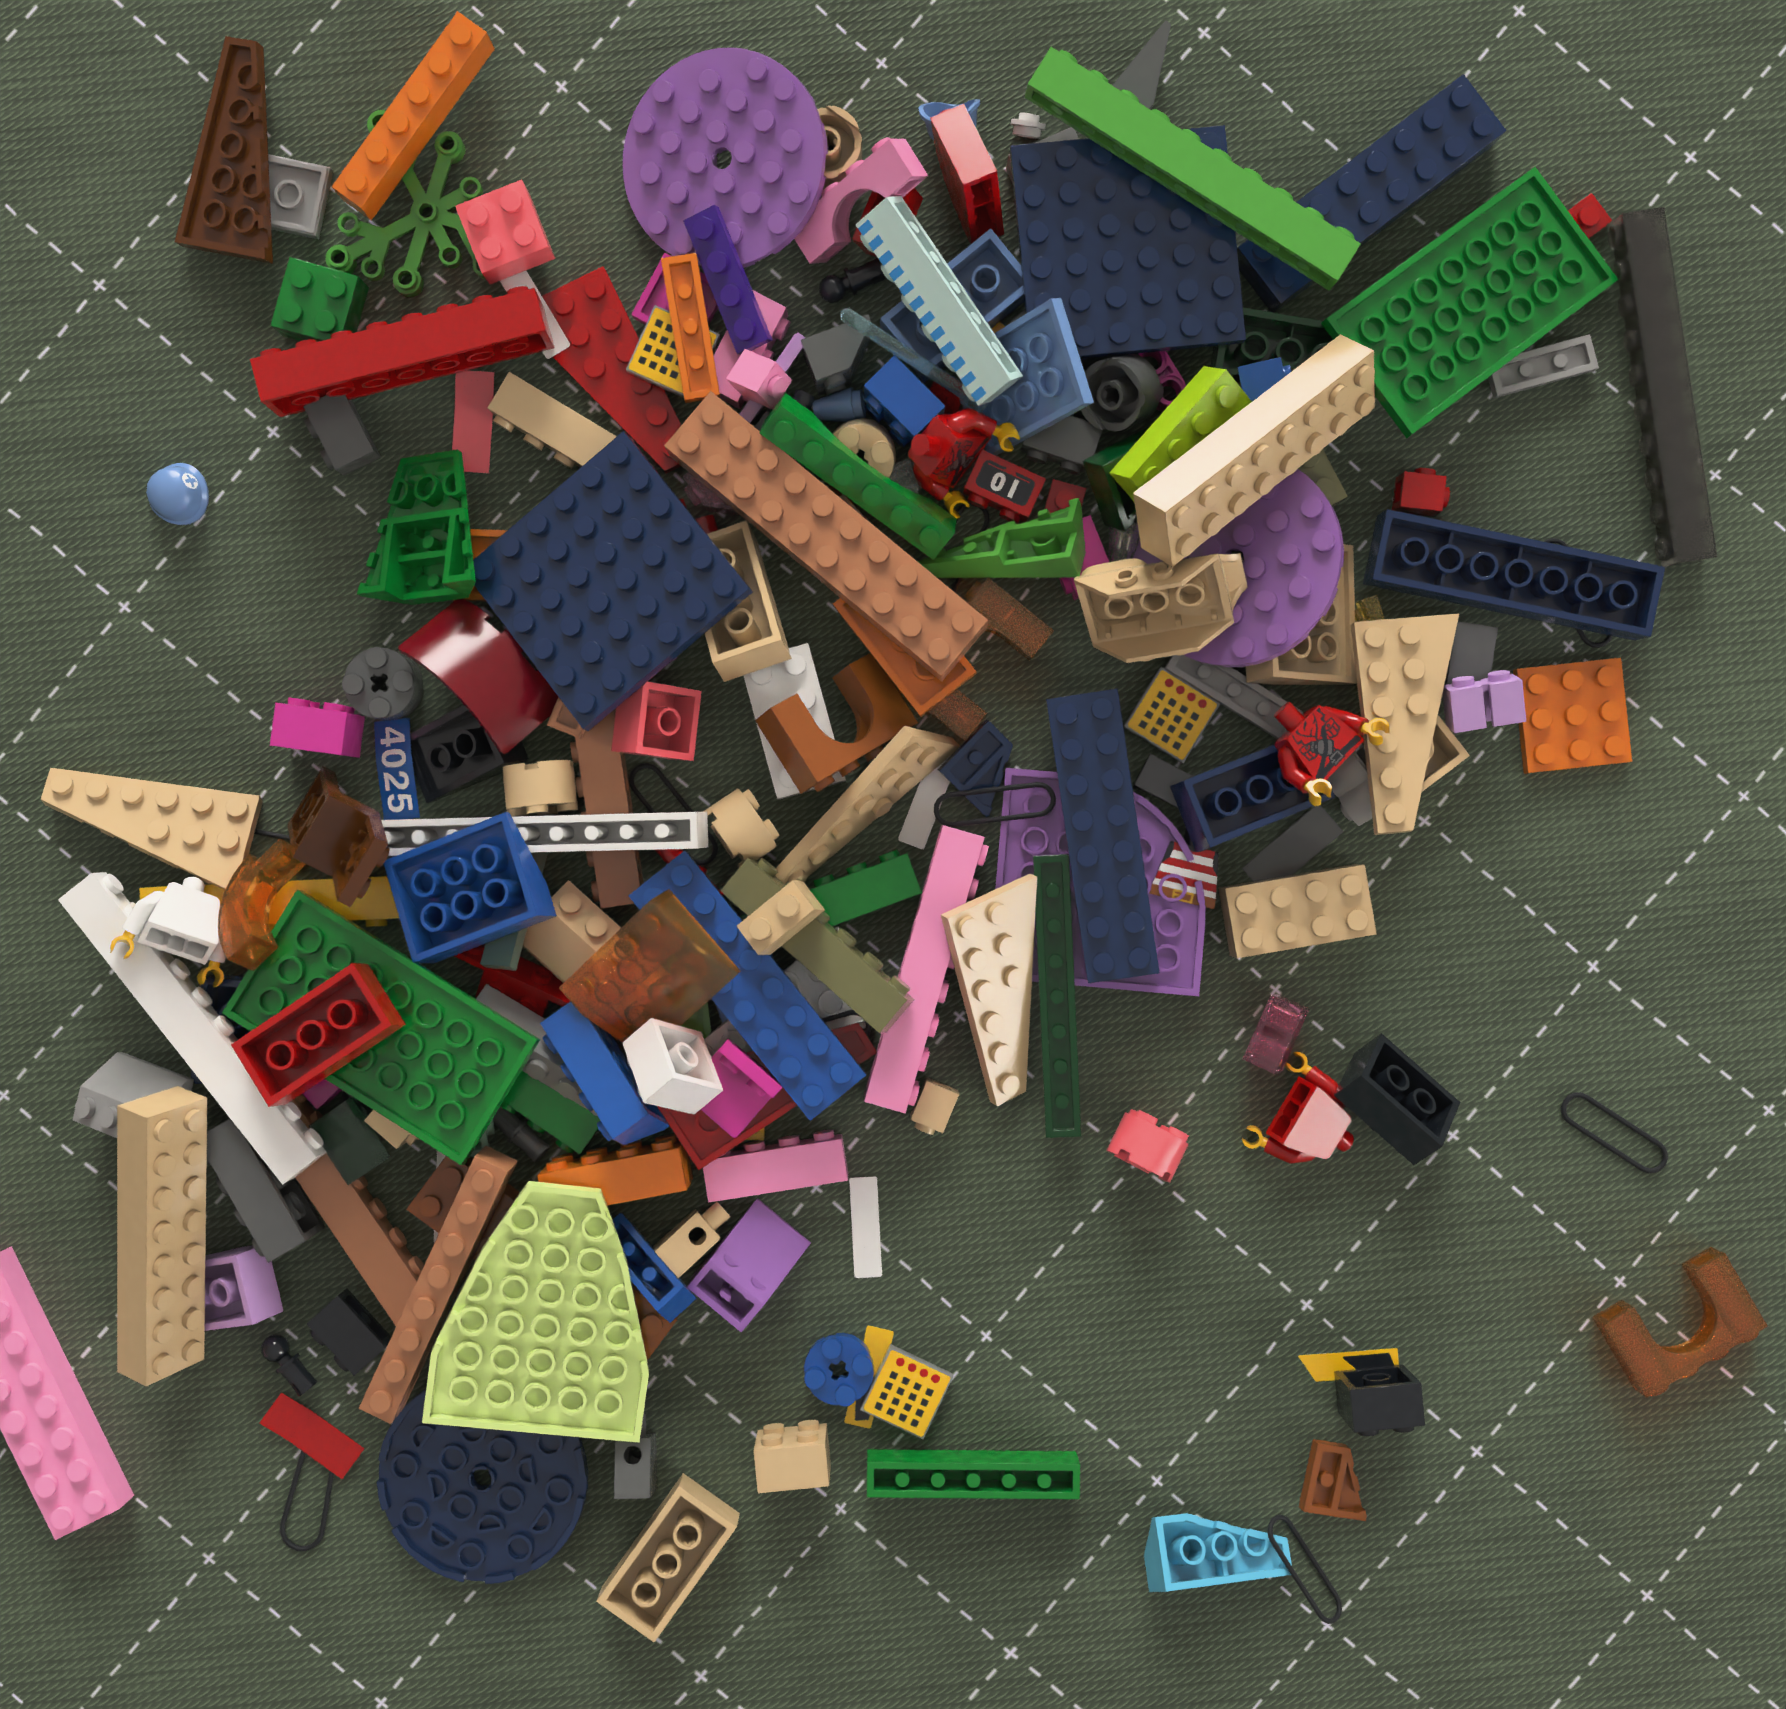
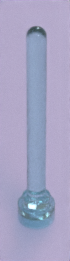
M844 308L841 311L840 318L843 322L960 398L959 402L963 404V409L971 408L982 413L988 403L978 406L976 402L971 401L964 393L961 381L852 309Z

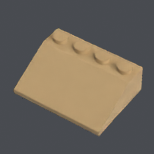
M1343 544L1344 564L1341 567V574L1337 585L1338 591L1325 617H1321L1306 639L1288 652L1272 660L1246 666V683L1268 685L1357 684L1351 624L1355 622L1353 545Z

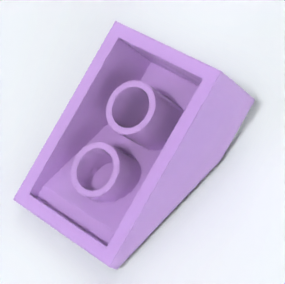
M253 1245L205 1256V1331L253 1325L283 1312L272 1261L268 1263L265 1257H261L256 1252Z

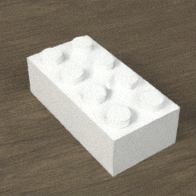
M808 643L789 648L792 658L790 660L743 675L755 720L771 707L797 693L822 732L835 740ZM757 725L777 799L780 800L801 794ZM839 772L834 774L832 777L835 782L829 786L845 782V776L842 777ZM812 787L805 792L813 791L815 789L814 787Z

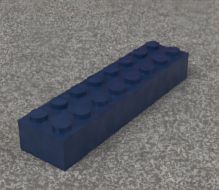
M1463 74L1296 203L1304 208L1311 207L1319 211L1323 215L1324 220L1334 227H1343L1349 230L1354 235V239L1361 243L1360 248L1492 147L1507 130ZM1248 239L1237 247L1239 271L1271 312H1277L1314 283L1313 280Z
M1387 509L1377 515L1363 585L1636 641L1651 637L1665 567Z
M1118 688L1046 699L1088 983L1159 974Z

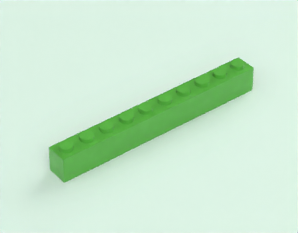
M1050 47L1027 85L1024 98L1327 290H1330L1337 283L1361 243L1354 239V235L1349 230L1329 224L1324 220L1323 215L1319 211L1311 207L1304 208L1293 201L1292 195L1286 190L1278 187L1273 188L1266 184L1256 171L1250 168L1243 169L1233 163L1231 157L1226 152L1217 148L1211 149L1202 143L1200 137L1193 131L1178 128L1170 122L1169 117L1157 109L1150 110L1139 103V99L1132 92L1124 89L1120 91L1109 84L1108 79L1102 73L1096 70L1089 71L1079 65L1076 58L1067 51H1057Z

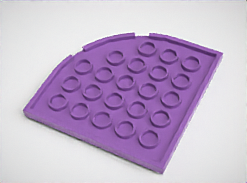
M1015 768L1005 769L1004 786L1043 782L1054 790L1056 803L1053 810L1042 817L1001 821L995 889L1025 875H1034L1033 855L1069 854L1057 772ZM1040 787L1004 791L1002 816L1043 811L1050 804V794L1046 789ZM1133 792L1160 973L1088 983L1069 857L1074 982L1076 986L1199 996L1206 911L1202 881L1194 882L1199 906L1179 901L1186 894L1187 884L1177 874H1168L1160 880L1158 889L1161 896L1149 894L1153 879L1170 841L1178 842L1187 862L1194 860V857L1173 823L1152 803ZM1175 877L1182 882L1183 891L1179 897L1168 898L1164 895L1162 885L1166 879ZM1036 912L1032 982H1039Z

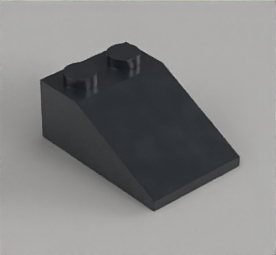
M465 705L410 734L413 769L427 803H432L503 773L502 767L523 763L529 759L522 741L508 753H500L486 731Z

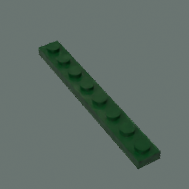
M1069 854L1033 855L1034 875L1037 876L1036 932L1046 1138L1081 1137Z

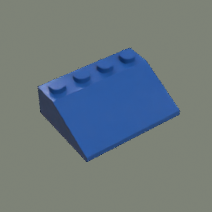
M504 812L387 859L384 862L410 956L415 963H437L557 916L547 882L509 812Z

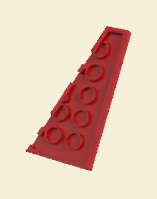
M604 266L543 295L544 301L570 342L568 348L556 354L553 358L665 473L681 467L680 464L669 456L664 447L681 426L665 390L626 371L639 337Z
M859 1023L832 1029V1032L858 1064H861L877 1053ZM754 1051L746 1052L773 1076ZM782 1087L736 1138L730 1136L701 1109L695 1114H689L660 1106L657 1107L697 1169L700 1170L796 1107L797 1104Z

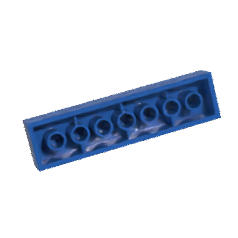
M683 851L629 895L634 904L810 1121L866 1076V1072L773 957L756 953L737 928V925L743 920L688 852Z

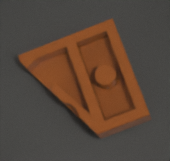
M1317 1439L1312 1440L1299 1502V1508L1303 1512L1366 1521V1510L1362 1508L1358 1493L1360 1490L1358 1477L1353 1472L1354 1461L1351 1449L1346 1444Z

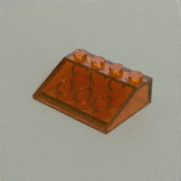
M668 889L651 899L569 977L559 989L584 1017L621 1042H624L650 1018L682 1026L741 971L672 891Z

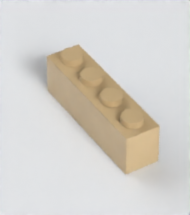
M508 372L487 407L495 416L493 422L510 433L516 428L526 434L523 438L525 442L542 451L544 446L556 453L553 458L572 469L574 464L581 468L617 437L511 372Z

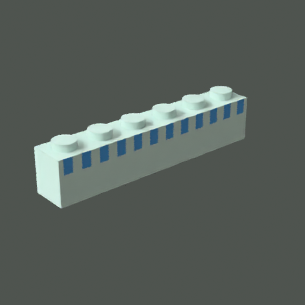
M902 196L886 197L856 224V227L861 232L860 238L862 243L878 257L882 263L881 270L888 280L895 282L902 293L901 299L904 305L911 312L916 313L922 322L921 327L924 334L930 341L937 344L943 353V362L952 372H956L963 383L962 389L971 401L976 402L978 406L989 403L1023 377Z

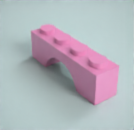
M886 137L872 147L873 153L868 158L855 162L846 170L847 176L839 183H832L823 189L822 198L818 201L811 218L802 231L794 238L809 264L829 261L851 242L849 233L850 213L855 202L864 193L873 190L885 198L892 196H902L903 198L928 177V174L906 139H890Z

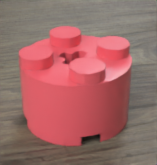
M1131 1109L1129 1113L1125 1112L1106 1151L1115 1154L1114 1156L1148 1174L1152 1172L1158 1175L1159 1179L1170 1183L1189 1145L1186 1142L1189 1135L1171 1126L1169 1128L1164 1125L1156 1126L1158 1119L1143 1111Z

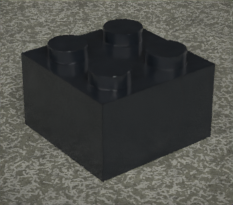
M1403 1364L1334 1371L1338 1413L1354 1433L1357 1432L1361 1436H1374L1379 1434V1430L1393 1429L1395 1432L1404 1433L1413 1431L1416 1426H1425L1421 1382Z

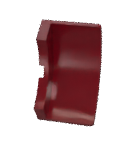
M457 599L399 645L398 649L401 654L414 660L439 679L472 713L486 731L500 753L506 754L551 716L558 695L539 670L535 671L521 654L524 650L507 629L500 633L488 623L489 614L464 599Z

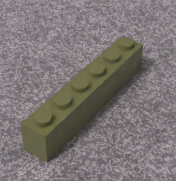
M747 858L720 891L749 916L790 882L788 881L786 884L781 882L775 876L778 873L777 869L765 859L761 858L758 861ZM822 912L784 943L782 947L878 1033L887 1032L915 1000L908 994L910 987L894 975L890 978L881 970L884 965L878 958L868 951L865 955L854 946L857 942L856 939L842 928L838 931L828 923L830 916L826 912Z

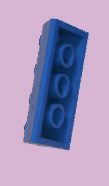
M574 998L540 1023L546 1032V1035L543 1036L544 1042L554 1054L559 1053L564 1061L560 1065L562 1071L572 1083L576 1081L582 1092L578 1094L580 1100L590 1112L593 1110L596 1112L600 1119L597 1127L608 1141L614 1140L622 1145H626L663 1131L670 1126L657 1106L643 1103L626 1056L601 1017L591 1008Z

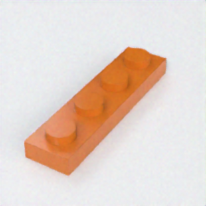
M691 253L661 258L685 403L702 401L710 391L720 398L697 254Z

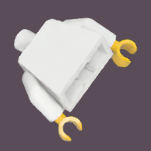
M188 877L183 880L182 885L175 882L169 883L164 892L154 891L139 900L134 905L122 927L125 930L123 935L116 937L112 941L110 953H112L118 942H124L129 947V951L123 958L127 959L133 952L134 943L132 940L137 935L139 936L138 943L204 965L210 960L208 967L199 971L197 981L200 985H203L206 980V974L210 971L215 975L213 987H217L224 980V973L219 967L220 963H225L232 933L224 914L219 912V899L203 892L205 884L201 879Z

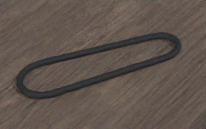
M302 1450L280 1523V1535L283 1542L289 1548L296 1551H308L315 1548L321 1542L325 1533L334 1473L329 1471L320 1531L317 1539L306 1546H298L292 1543L287 1538L285 1524L306 1454Z

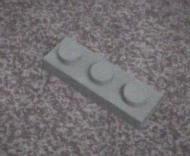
M1589 334L1520 353L1488 377L1493 399L1594 372L1599 369L1591 336Z

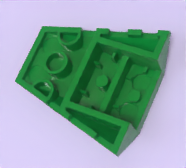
M457 449L401 458L387 499V503L391 507L387 518L380 521L377 533L381 534L376 553L370 552L366 566L370 568L366 583L360 582L357 595L409 605L469 598L476 580L462 452Z

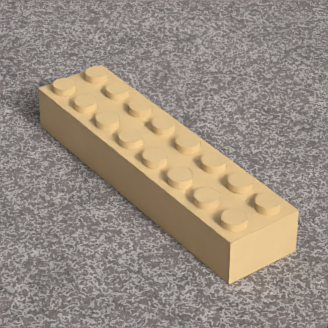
M1340 334L1135 491L1133 495L1141 548L1173 567L1183 558L1189 556L1211 536L1216 535L1221 528L1235 517L1244 513L1249 506L1263 495L1268 494L1272 488L1287 476L1292 475L1310 458L1319 454L1334 439L1343 435L1348 428L1362 417L1367 416L1375 408L1374 350Z
M179 1086L117 1105V1372L144 1386H149L204 1360L207 1097Z

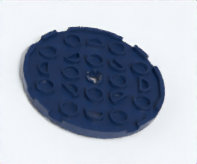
M424 1389L395 1418L385 1436L379 1454L378 1497L382 1511L385 1510L388 1520L393 1527L391 1530L401 1546L420 1564L437 1574L459 1582L471 1580L485 1581V1584L502 1583L514 1580L516 1576L531 1570L538 1569L548 1562L567 1542L584 1508L588 1489V1466L581 1438L422 1423L426 1389ZM479 1469H488L491 1483L489 1485L478 1484L474 1478V1472Z

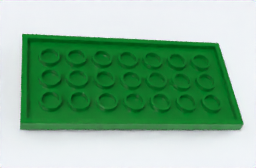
M1534 167L1327 317L1321 324L1333 340L1341 334L1374 350L1375 397L1407 439L1619 279L1538 169Z
M296 890L222 1014L247 1030L252 1031L350 964H368L406 1025L325 1079L459 1165L466 1164L540 1039L424 966L413 962L408 956L304 891Z

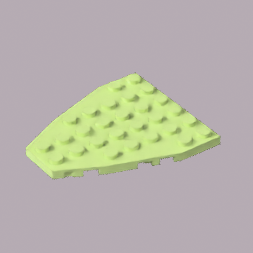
M528 1181L482 1247L432 1348L422 1423L639 1443L649 1367L628 1262L603 1192L600 1188Z

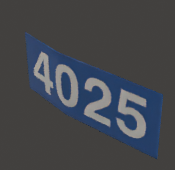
M410 718L374 722L376 764L384 820L420 818L411 754Z

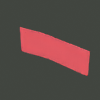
M466 370L456 373L452 450L458 449L462 452L464 472L489 474L493 414L487 407L494 397V372Z

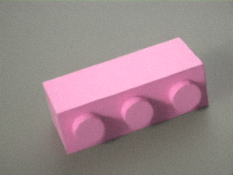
M753 290L772 341L752 350V352L772 360L774 352L771 349L776 339L782 340L790 325V321L787 320V308ZM726 331L714 354L720 399L741 409L744 401L748 402L749 399L743 397L726 379L741 355L736 353L730 335Z

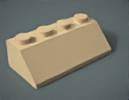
M568 880L551 897L557 916L528 927L523 947L621 1035L667 987L674 975Z

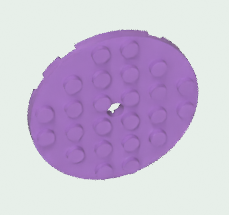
M716 48L693 54L671 66L660 75L641 98L633 113L623 150V178L630 206L636 219L649 237L672 256L696 253L683 220L712 205H716L721 211L743 268L755 265V262L772 253L777 254L790 244L802 231L815 211L826 180L824 171L828 145L825 126L821 121L815 101L807 88L795 75L772 58L741 48ZM723 151H730L732 155L730 165L725 169H719L717 166L718 157L716 155L718 153L721 154ZM698 259V265L702 268L700 261Z
M1299 469L1292 475L1287 476L1272 488L1268 494L1263 495L1249 506L1244 513L1235 517L1221 528L1216 535L1211 536L1189 556L1185 557L1192 558L1217 553L1231 554V551H1241L1244 555L1243 567L1248 588L1241 594L1233 609L1234 623L1201 650L1187 653L1184 656L1200 663L1223 667H1245L1260 664L1283 655L1296 647L1310 635L1309 632L1315 627L1321 617H1325L1337 594L1341 567L1344 564L1343 537L1338 518L1329 500L1320 488ZM1137 528L1132 545L1131 559H1140L1147 564L1163 562L1141 548L1139 530Z

